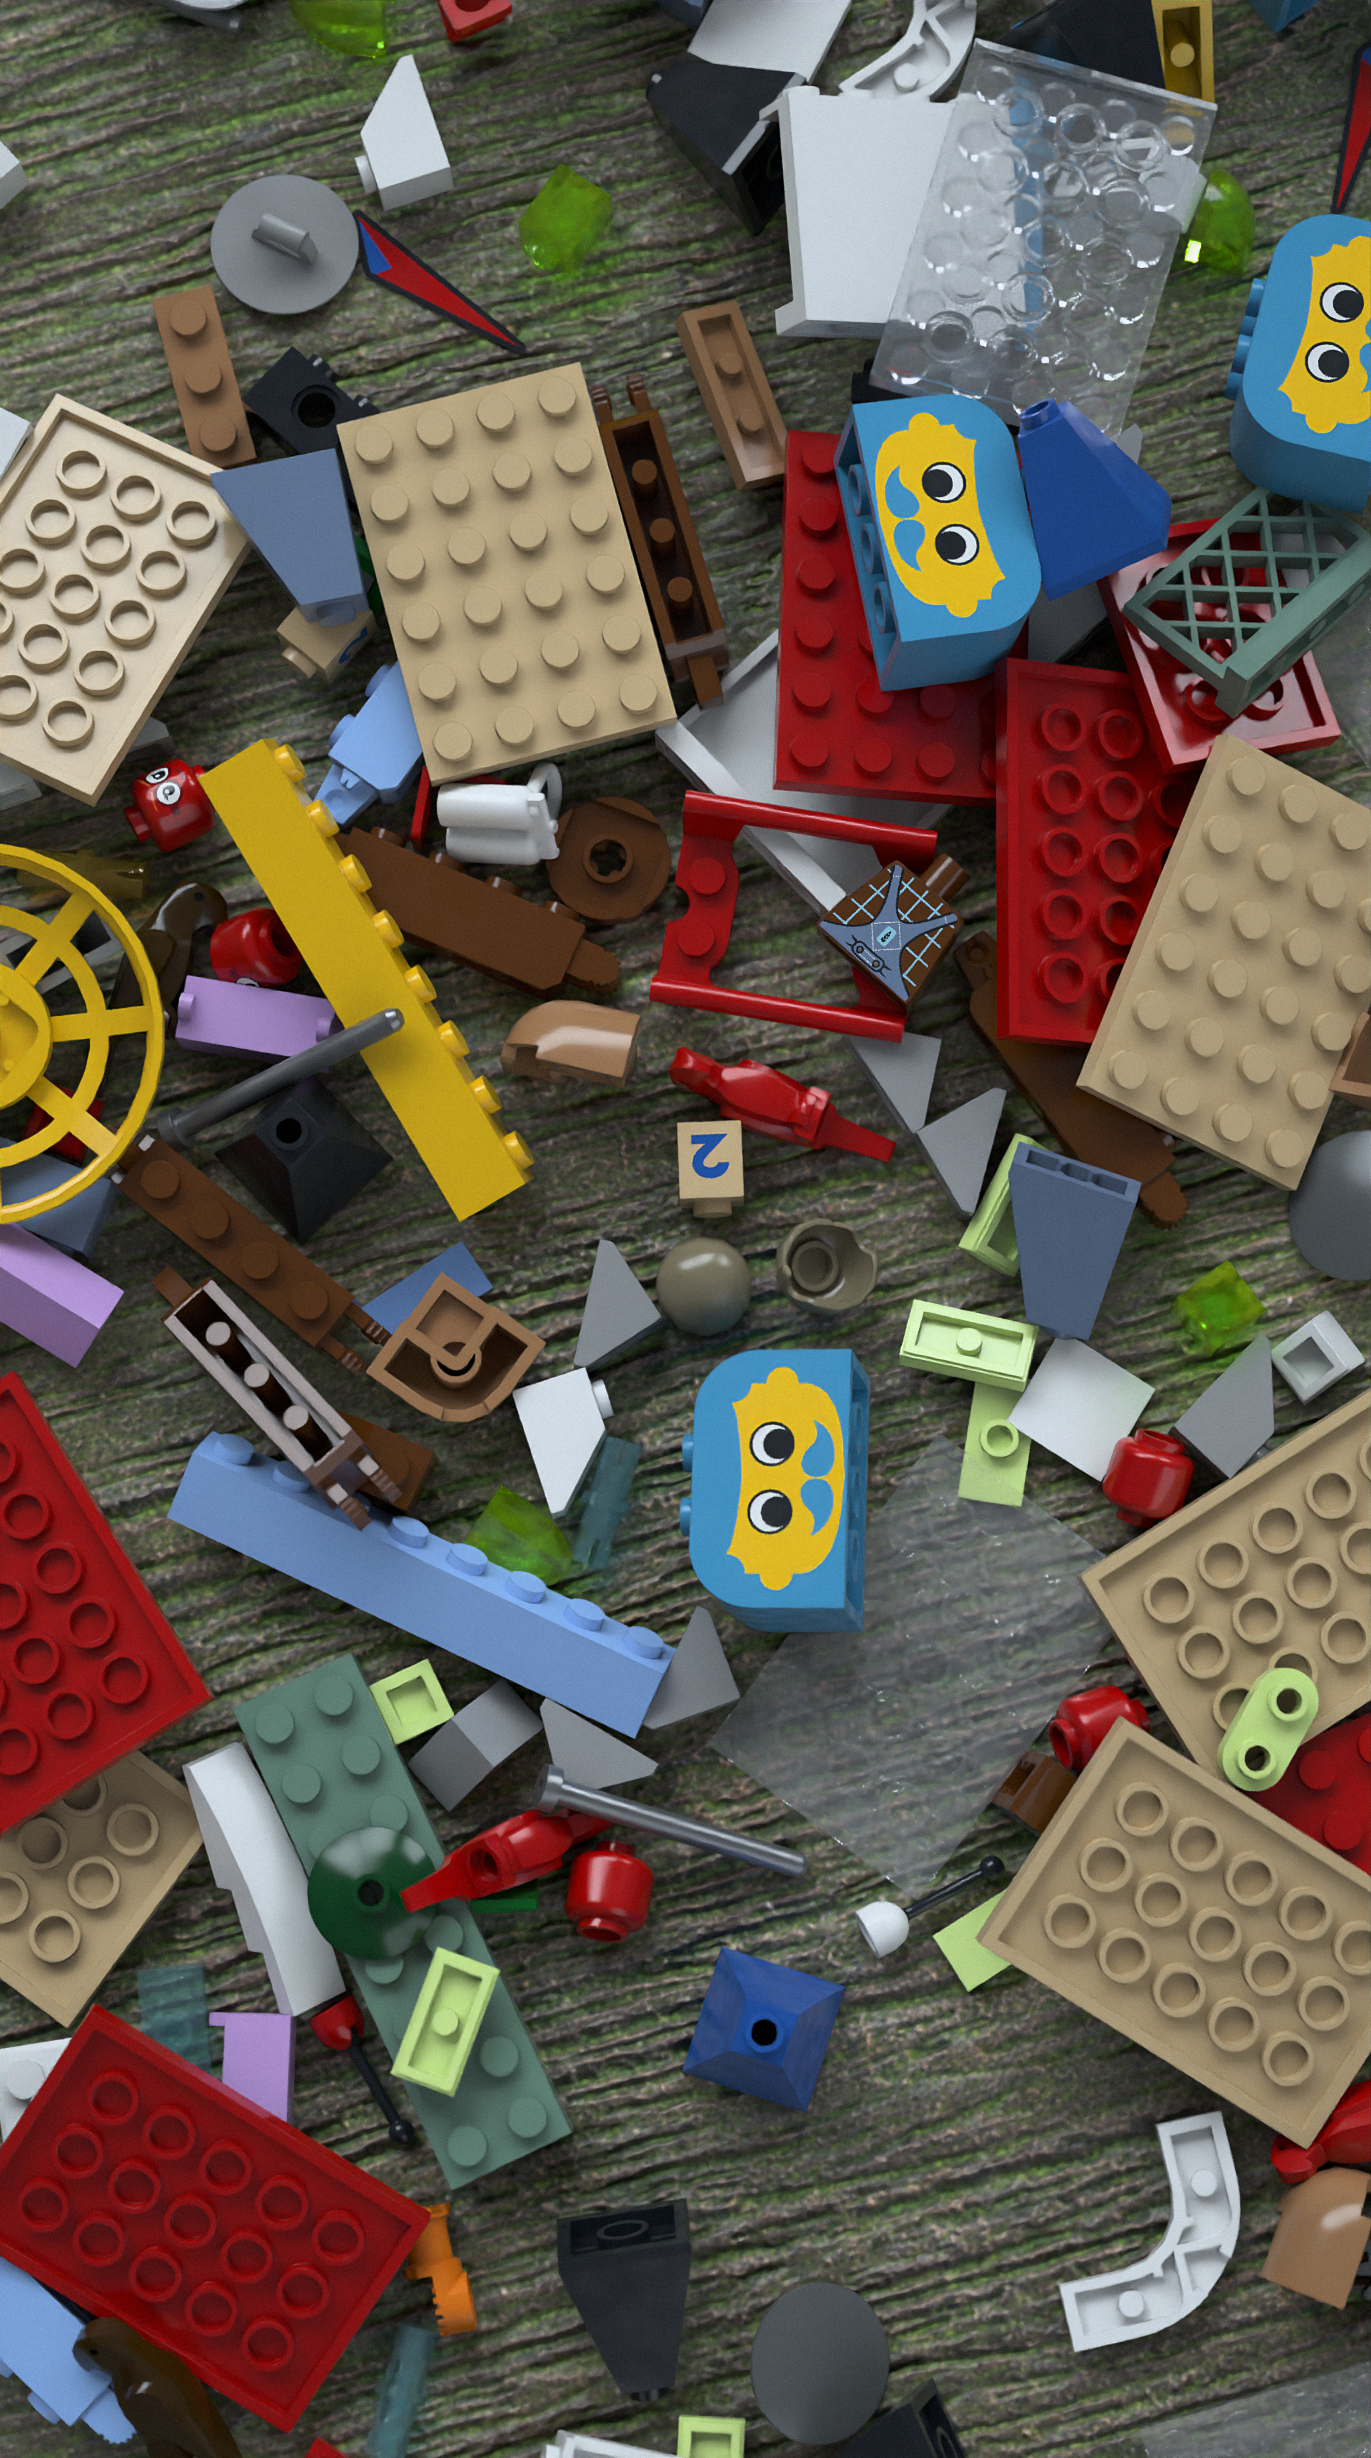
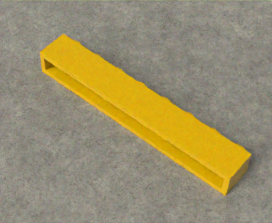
M261 739L197 779L345 1029L386 1008H398L402 1012L405 1023L400 1031L359 1051L459 1222L534 1179L533 1174L528 1168L535 1163L534 1157L522 1136L516 1130L508 1134L496 1111L502 1108V1104L491 1083L483 1075L476 1079L463 1058L470 1051L457 1026L451 1020L443 1024L430 1001L437 998V994L428 976L419 965L410 968L398 948L399 945L404 943V938L398 925L385 909L378 913L365 891L371 888L372 884L363 866L353 854L345 858L333 838V835L339 832L333 815L321 799L312 802L300 780L306 777V772L298 756L287 743L280 747L276 739Z

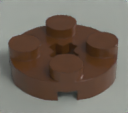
M616 796L593 799L594 802L583 804L576 810L572 808L557 821L558 831L554 833L557 848H559V855L554 859H545L551 891L563 905L579 913L580 918L585 921L601 925L634 923L660 900L668 885L672 860L667 837L654 815L642 805ZM609 845L618 847L620 849L619 859L626 863L621 872L612 871L609 876L598 874V864L591 861L593 853H605Z

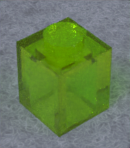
M560 163L518 222L520 241L524 246V254L536 265L547 271L552 272L557 267L572 277L613 220L612 196Z
M1228 1259L1178 1296L1170 1306V1310L1208 1359L1257 1323L1267 1312L1266 1308Z

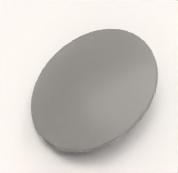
M296 175L264 177L239 189L221 208L211 235L213 264L218 277L227 290L247 306L261 312L276 315H293L308 312L333 299L351 278L359 253L356 223L343 200L325 185Z

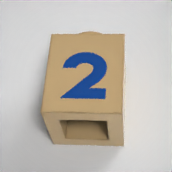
M295 607L276 629L280 643L285 649L280 656L293 670L305 679L309 680L315 673L330 685L378 629L374 614L369 609V611L356 613V619L349 623L338 626H321L319 621L307 623Z
M741 1120L677 1123L681 1208H693L694 1217L718 1218L732 1215V1206H744Z

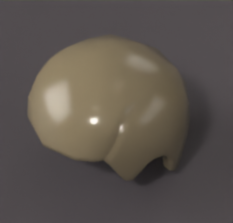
M815 1218L793 1227L777 1248V1282L788 1300L800 1310L821 1316H831L861 1305L876 1286L877 1254L869 1250L862 1243L856 1233V1229L851 1225L838 1221L833 1222L829 1219Z
M698 1235L676 1243L660 1262L657 1270L656 1294L662 1313L680 1331L707 1337L731 1329L742 1318V1315L747 1312L751 1300V1275L749 1265L742 1254L726 1240Z

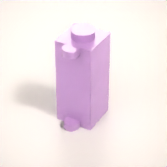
M187 975L184 992L181 993L177 1015L179 1019L175 1038L182 1049L276 1065L345 1030V1027L328 999ZM333 1065L319 1072L331 1074Z
M16 1223L1 1225L0 1322L76 1368L104 1326L124 1291Z
M209 2012V2025L225 2026L222 2083L292 2126L297 2016L293 2017L292 2015L278 2013Z

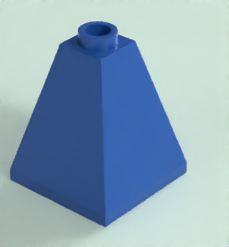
M1047 398L1029 406L1020 414L1021 425L1018 444L1037 553L1041 566L1044 592L1049 601L1055 600L1167 549L1172 501L1168 493L1072 403L1066 400L1057 405L1054 398Z
M721 1947L682 2072L807 2112L846 1987ZM761 2019L772 2021L778 2030L776 2040L767 2046L757 2044L751 2036L752 2026Z

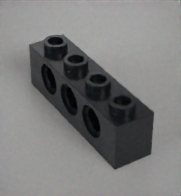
M291 346L241 398L247 419L290 457L335 448L342 468L349 509L361 520L336 425L380 414L381 412L364 396L358 394L352 399L336 385L340 381L339 376L318 355L312 354L307 359L296 348ZM326 408L335 413L332 422L323 428H310L303 423L306 415L314 409Z

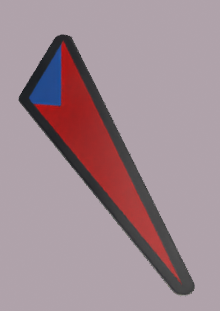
M1371 41L1360 46L1356 51L1331 214L1342 215L1371 145Z
M361 210L352 212L358 231L359 251L366 277L516 353L521 354L526 350V345L365 213Z

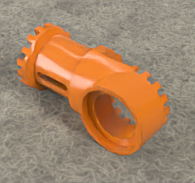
M449 2202L430 2205V2208L429 2206H423L424 2209L431 2212L430 2222L407 2255L408 2266L403 2269L404 2280L432 2276L431 2287L434 2288H431L432 2295L435 2294L436 2298H433V2303L437 2304L438 2307L435 2310V2314L440 2315V2317L443 2316V2319L437 2320L438 2326L441 2325V2328H439L441 2337L478 2330L477 2317L467 2271H463L461 2258L453 2256L446 2217L452 2213L451 2204Z

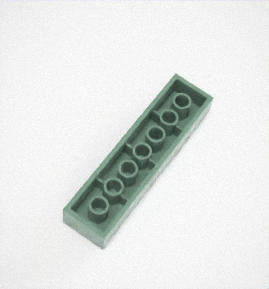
M352 1653L344 1655L232 1708L309 1877L315 1861L332 1841L349 1831L363 1827H384L407 1835L425 1850L437 1871L441 1868L444 1857L448 1853L402 1753L395 1744L382 1716L357 1656ZM376 1880L364 1882L359 1890L360 1899L367 1906L379 1904L384 1896L382 1885ZM454 1897L440 1901L434 1921L427 1933L413 1947L399 1955L386 1959L365 1960L344 1953L393 2063H395L437 1947L501 1970L474 1910H471L470 1901L463 1902ZM500 1971L455 2096L451 2097L401 2078L451 2190L571 2134L575 2130L502 1971Z

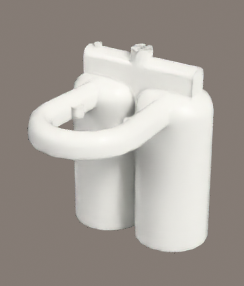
M539 762L527 786L469 783L443 784L440 787L437 798V815L440 824L443 827H448L446 834L448 856L459 862L513 865H533L541 859H554L558 857L559 848H557L554 833L558 831V824L555 819L558 816L562 801V782L558 768L552 762ZM545 781H547L548 786L547 803L545 795L540 793Z

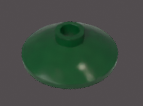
M363 1827L349 1831L336 1838L322 1851L311 1870L307 1899L312 1920L328 1943L349 1956L365 1960H379L399 1955L413 1947L427 1933L434 1921L439 1904L437 1902L408 1913L399 1892L436 1872L435 1867L425 1850L412 1838L399 1831L384 1827ZM368 1880L378 1881L384 1889L382 1901L375 1906H367L361 1901L359 1896L360 1887Z

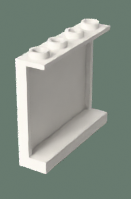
M796 86L783 90L781 98L759 111L760 120L779 122L793 301L775 310L777 335L939 342L1000 326H1015L1018 329V333L1027 329L1008 107L984 106V100L978 97H962L950 100L947 103L930 102L929 95L922 93L904 94L889 100L875 99V92L871 90H850L840 93L838 96L820 95V89L814 86Z
M778 629L720 681L724 695V705L700 712L696 703L679 720L677 719V724L658 728L655 731L656 748L699 792L927 830L934 827L956 806L772 790ZM744 825L740 831L744 839L820 917L824 916L882 871V866L875 851L869 845Z

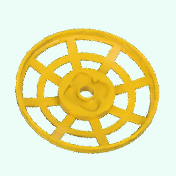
M0 843L1 866L28 871L58 884L72 894L50 925L40 918L19 909L0 905V925L11 927L38 940L15 970L0 964V1110L6 1109L22 1100L25 1096H28L54 1118L47 1127L29 1139L6 1148H1L0 1168L14 1166L40 1155L61 1141L69 1132L98 1155L84 1170L57 1188L27 1201L2 1206L0 1169L1 1226L26 1221L63 1206L93 1186L121 1159L142 1128L157 1093L165 1054V1015L158 980L146 950L122 912L94 884L64 864L26 848ZM93 911L108 925L126 952L140 985L143 1006L107 1010L104 996L94 972L80 951L70 942ZM57 958L66 965L76 980L86 1003L87 1013L50 1017L45 1001L35 986ZM146 1032V1056L140 1086L126 1119L114 1135L86 1112L94 1101L104 1077L109 1053V1036ZM90 1039L86 1070L76 1093L71 1099L43 1076L50 1062L53 1043Z

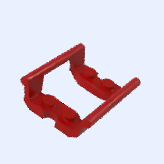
M687 790L683 805V839L674 885L677 890L683 891L688 896L690 906L687 913L681 919L667 922L659 971L652 978L649 1001L902 1043L909 1013L906 1014L853 966V982L860 994L858 1005L845 1008L716 987L710 981L712 970L716 969L723 962L729 949L740 888L739 871L732 856L734 841L744 825L869 845L873 847L882 870L898 860L918 878L935 861L939 831Z

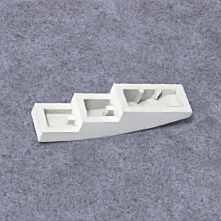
M239 1742L231 1743L183 1765L182 1768L217 1888L229 1889L232 1892L248 1951L263 1953L280 2014L295 2017L346 1991L333 1947L320 1934L312 1920L307 1899L308 1879L279 1813L243 1744Z

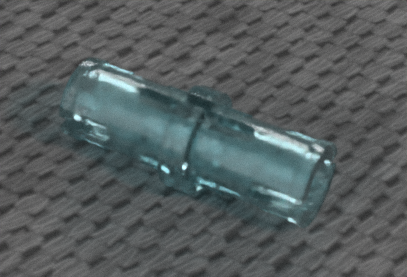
M605 1435L603 1439L604 1445L590 1491L584 1489L580 1502L586 1503L568 1559L608 1570V1561L622 1514L629 1516L632 1506L626 1500L640 1454L643 1453L644 1447Z
M398 2322L394 2347L384 2379L379 2378L376 2384L375 2393L379 2395L372 2428L363 2453L374 2458H406L409 2437L418 2407L425 2406L428 2392L423 2388L430 2359L439 2336L438 2331L409 2322Z

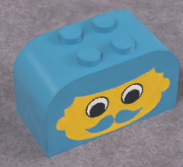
M1326 214L1308 218L1293 226L1282 237L1274 251L1266 281L1257 278L1253 280L1223 397L1235 401L1229 424L1228 443L1236 466L1256 486L1266 488L1274 494L1298 500L1304 499L1362 515L1371 491V221L1339 214Z
M938 394L853 404L833 461L881 692L970 681L984 677L995 670L997 662L1005 659L1011 653L1038 596L1041 585V566L1028 510L1029 501L1023 468H1019L1012 436L1005 423L992 409L973 398L962 395Z
M783 1349L742 1352L719 1364L705 1379L697 1395L694 1409L693 1433H685L682 1444L683 1468L686 1473H692L691 1497H683L680 1504V1530L683 1537H689L690 1559L701 1583L729 1614L750 1628L766 1632H863L870 1378L852 1349Z

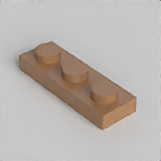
M212 285L153 299L152 304L191 455L223 470L259 464Z
M737 300L682 312L674 324L738 492L783 482L785 440L788 433Z

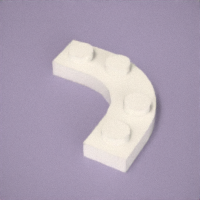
M913 0V18L906 35L889 52L839 84L838 95L850 90H871L875 92V99L892 100L904 94L922 93L929 95L930 102L935 101L949 87L966 60L974 35L977 0Z
M1221 2110L1155 2124L1170 2187L1171 2217L1163 2240L1145 2259L1121 2270L1058 2284L1074 2352L1142 2337L1176 2323L1201 2304L1219 2279L1228 2259L1232 2256L1240 2221V2193L1237 2175Z

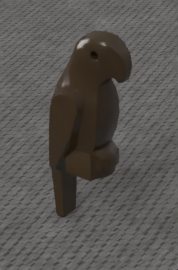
M183 880L173 887L159 907L136 932L143 943L158 980L165 1015V1040L176 1041L175 1035L179 1018L175 1008L179 1003L181 993L184 992L187 975L192 976L195 962L196 935L205 928L215 927L216 929L218 925L229 918L228 904L222 894L211 885L201 882ZM125 951L107 1010L143 1006L140 985ZM120 1035L109 1036V1053L105 1073L95 1097L102 1098L104 1095Z
M116 2317L96 2319L88 2322L80 2330L72 2348L74 2359L88 2372L91 2369L100 2370L112 2377L114 2392L123 2414L136 2430L148 2438L147 2452L150 2458H194L195 2456L198 2458H243L228 2425L200 2382L177 2353L156 2347L145 2340L126 2322Z

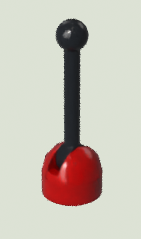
M353 1994L341 1998L310 2017L307 2021L316 2037L324 2046L335 2050L348 2051L390 2124L388 2133L391 2141L397 2145H406L411 2142L415 2133L412 2123L406 2119H401L358 2044L364 2034L365 2019Z

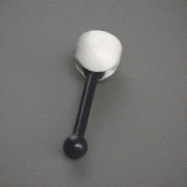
M987 1856L981 1861L979 1868L903 1909L887 1901L874 1902L854 1912L856 1921L869 1947L879 1959L896 1950L906 1940L910 1919L984 1880L990 1882L998 1881L1004 1875L1005 1865L999 1857Z

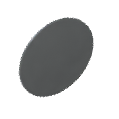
M1371 1130L1342 1134L1318 1148L1309 1157L1297 1190L1291 1191L1289 1199L1290 1229L1301 1254L1312 1266L1322 1273L1344 1281L1371 1280Z
M825 2282L809 2283L787 2292L769 2308L754 2336L750 2354V2379L757 2404L765 2418L777 2431L803 2444H832L846 2439L857 2432L877 2409L888 2379L889 2349L886 2335L878 2316L860 2295L838 2284Z

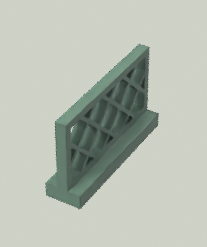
M1257 486L1124 604L1122 613L1141 632L1216 688L1218 694L1214 704L1234 719L1371 594V534L1334 507L1283 496L1298 507L1300 517L1269 516L1267 502L1276 494L1271 493L1266 488ZM1257 511V516H1250L1253 512ZM1233 532L1259 533L1261 551L1230 550L1228 536ZM1271 533L1302 534L1305 552H1275ZM1315 534L1335 535L1349 545L1350 548L1344 553H1317ZM1202 565L1220 567L1223 586L1191 585L1189 571L1193 567H1202ZM1233 568H1264L1267 587L1235 586ZM1276 569H1307L1309 585L1306 588L1279 587ZM1155 600L1182 602L1184 621L1162 620L1147 608ZM1194 602L1225 603L1228 622L1196 621ZM1238 603L1269 604L1271 619L1267 623L1240 622ZM1198 638L1230 639L1232 655L1222 664H1219L1200 649Z

